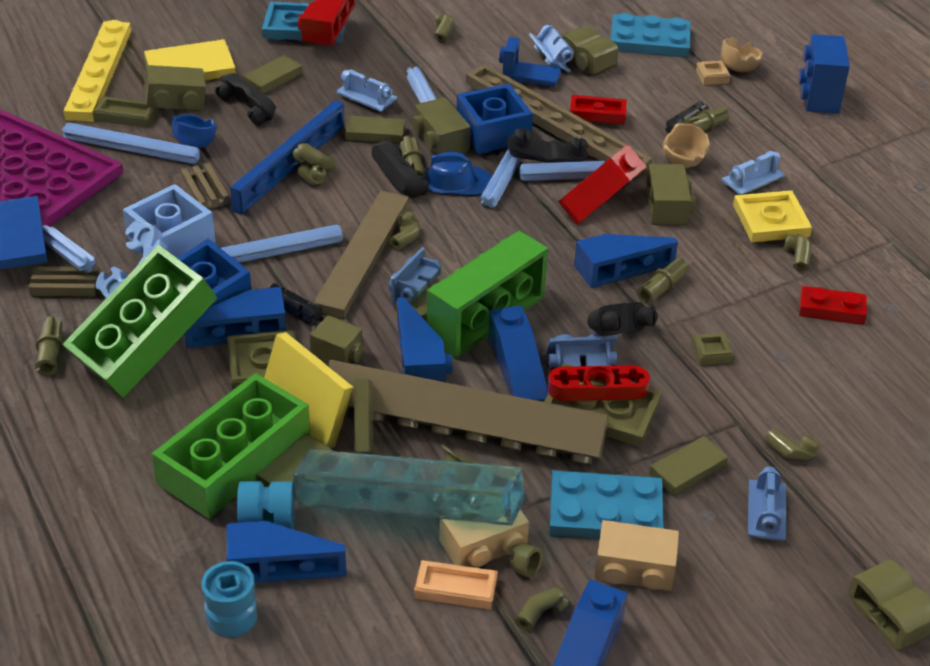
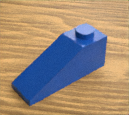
M602 234L576 241L574 266L590 288L650 273L657 269H664L676 259L678 241L672 237Z
M281 287L247 290L209 307L184 333L186 348L227 344V336L286 331Z
M397 297V326L403 374L446 382V374H452L451 354H445L442 338L404 297Z
M522 305L489 310L488 342L511 396L544 402L548 395V389L532 327Z
M268 521L227 523V561L239 562L250 568L254 575V583L347 576L346 549L343 544Z
M590 579L575 607L553 666H603L623 624L627 592Z

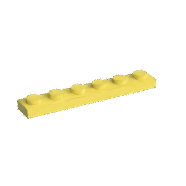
M118 20L103 22L65 106V120L94 121L93 111L107 91L131 34L130 23Z

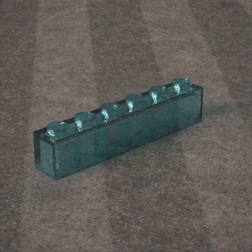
M310 449L292 474L298 505L512 526L525 500L521 467Z

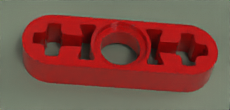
M636 365L557 367L549 373L548 393L551 397L560 401L637 400L647 395L650 375L646 369ZM602 380L605 381L607 385L602 387L594 386L590 383V381Z

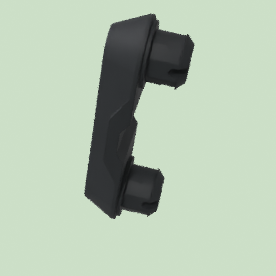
M235 73L221 76V83L215 87V93L219 98L228 100L232 95H235L245 103H251L253 108L248 112V118L255 125H261L266 119H273L276 105L270 98Z
M519 128L507 140L509 152L516 158L547 163L584 162L588 158L586 151L588 143L583 138L578 140V137H574L570 142L557 140L549 142L533 137L528 129L523 131L522 128Z
M384 140L373 146L371 153L373 159L399 191L409 196V198H415L418 194H426L429 188L428 181L424 177H419L413 167L402 158V151L397 145H393L389 140Z
M642 302L616 303L602 306L591 312L587 322L589 328L599 335L610 336L638 332L643 330L645 326H654L657 322L658 314L653 307H645Z

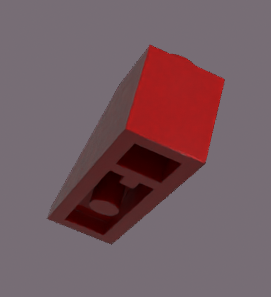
M315 0L310 3L304 13L300 14L298 18V30H301L302 41L333 46L355 8L356 1Z
M627 144L562 197L558 203L578 225L647 166Z

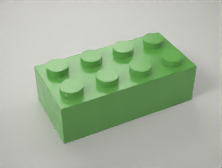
M519 230L427 290V323L442 338L446 354H451V357L456 360L488 337L489 310L522 305L523 310L526 311L544 298L548 247Z
M158 244L62 345L82 365L124 398L218 297L203 277Z
M257 373L253 374L152 452L156 484L210 519L238 495L240 481H256L257 474L305 434L310 435L309 405Z

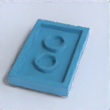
M269 2L262 27V38L275 41L287 39L303 42L301 30H298V18L300 14L304 13L309 4ZM345 25L335 42H342Z
M629 13L613 14L610 39L618 46V51L689 57L691 21L682 18H658L653 15L644 17L633 16Z
M552 470L549 536L600 539L602 520L663 529L662 478Z

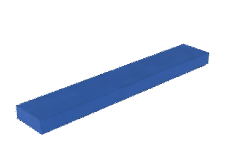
M337 100L333 101L230 187L232 211L240 215L243 214L296 169L300 163L294 159L293 150L298 148L299 144L308 143L318 150L345 127L344 104Z

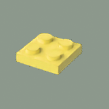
M792 190L734 196L733 206L751 243L783 240L789 234L794 236L800 234L804 237H810L812 226Z

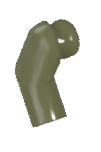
M438 14L435 19L436 27L438 28L434 37L439 42H445L453 29L454 21L450 14Z
M308 143L299 144L298 148L293 150V157L298 163L307 161L312 165H320V169L324 168L329 173L336 167V161L333 158L323 154Z
M305 161L300 163L298 175L310 185L317 186L324 182L326 171L323 168L320 172L318 170L320 165H312Z
M406 211L398 217L401 223L400 232L390 238V244L396 251H400L420 236L419 221L415 219L412 211Z
M800 234L797 236L787 235L784 249L786 251H794L793 267L800 271L808 270L812 251L810 240Z
M776 428L771 429L764 438V442L785 459L810 461L817 456L816 451L820 448V442L810 435L803 436L800 443L792 442Z
M560 587L546 589L529 597L515 618V623L521 630L531 631L544 611L551 608L555 614L561 615L570 607L571 599L564 594L565 590Z

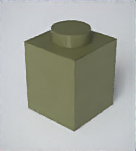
M328 315L310 333V351L327 366L330 359L351 364L358 363L365 352L363 329Z

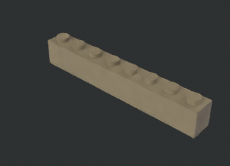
M329 360L328 367L353 387L356 379H370L373 382L374 422L383 423L384 417L396 419L397 426L417 430L418 424L432 427L431 433L451 437L452 432L455 431L466 434L465 439L472 442L486 444L487 438L501 441L500 447L521 451L523 445L536 448L535 454L545 457L556 458L557 453L571 455L570 461L579 464L591 465L592 460L601 461L609 423V417L606 414ZM354 389L345 414L346 416L350 415L351 410L354 411Z

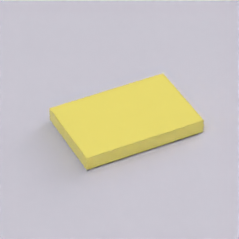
M225 39L144 51L147 65L203 68L205 81L220 79L221 76L231 73L236 74V68Z
M286 332L277 334L264 378L309 405L310 436L329 448H334L354 387Z

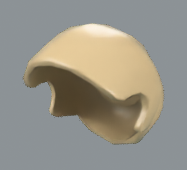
M732 37L724 39L721 58L728 69L742 73L757 69L762 62L763 53L759 49L751 47L749 42L742 47L738 46L736 39Z
M679 123L666 135L662 145L665 158L672 164H684L686 169L701 163L709 149L710 142L708 135L700 127Z

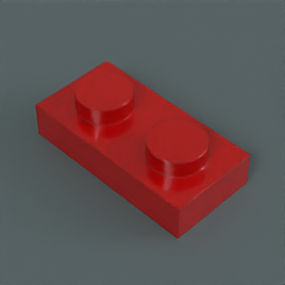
M571 95L569 112L587 122L625 125L627 99Z
M802 286L799 299V316L864 325L867 317V294Z

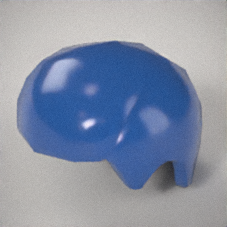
M184 114L178 117L174 116L172 134L180 144L202 149L213 141L218 125L214 124L213 119L205 121L198 116Z

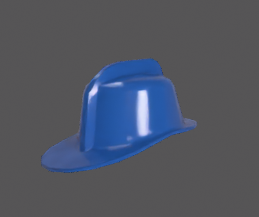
M451 151L432 156L430 169L426 172V180L429 184L428 190L441 194L481 195L492 178L484 169L473 166L472 162L463 154Z

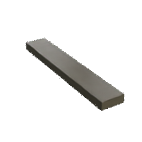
M386 191L379 192L313 302L322 308L323 314L345 318L399 224V215L407 210L409 196Z

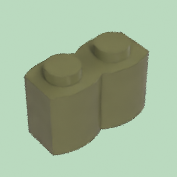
M581 26L561 35L573 49V58L568 62L575 63L584 73L593 75L617 65L618 46L611 39L600 37L593 28Z
M889 559L853 577L848 591L850 599L866 618L874 622L879 633L892 647L900 651L930 635V596L915 587L912 576L905 568Z

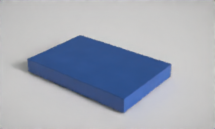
M38 196L0 201V270L46 263L47 255Z

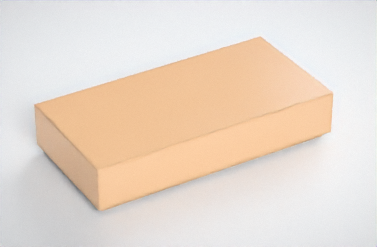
M421 560L414 589V599L492 610L498 571Z

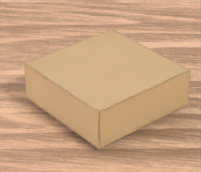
M722 60L697 62L696 72L703 85L729 84L731 75Z

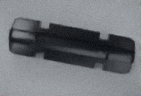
M702 101L693 104L666 122V132H671L674 126L682 123L683 120L697 116L700 111L708 110L709 106Z
M273 283L270 288L281 287L284 310L311 324H316L318 320H321L323 315L321 314L322 308L313 302L309 303V300L277 283Z

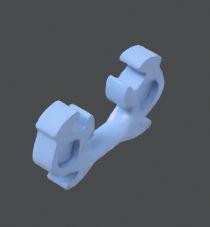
M136 220L129 225L125 232L126 235L133 239L132 242H127L126 246L137 254H143L139 264L158 244L167 250L168 245L161 241V231L151 224L140 223ZM111 267L113 273L111 276L101 272L96 280V289L101 291L106 298L128 276L127 273L117 267Z

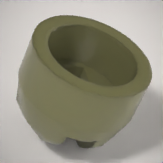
M520 544L512 549L515 555L513 558H509L511 568L518 574L529 578L533 577L538 572L542 563L541 549L529 544Z

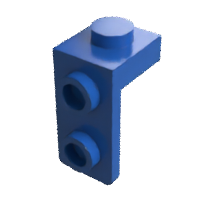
M509 37L506 46L501 47L499 54V63H503V74L518 83L526 82L538 84L542 87H555L561 74V68L519 62L520 38Z

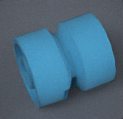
M261 481L239 482L237 495L238 523L268 521L293 529L295 512L293 481H272L268 487H265Z
M227 561L213 565L205 572L202 578L206 623L210 630L218 636L227 638L241 636L251 630L258 619L254 575L250 568L239 562Z

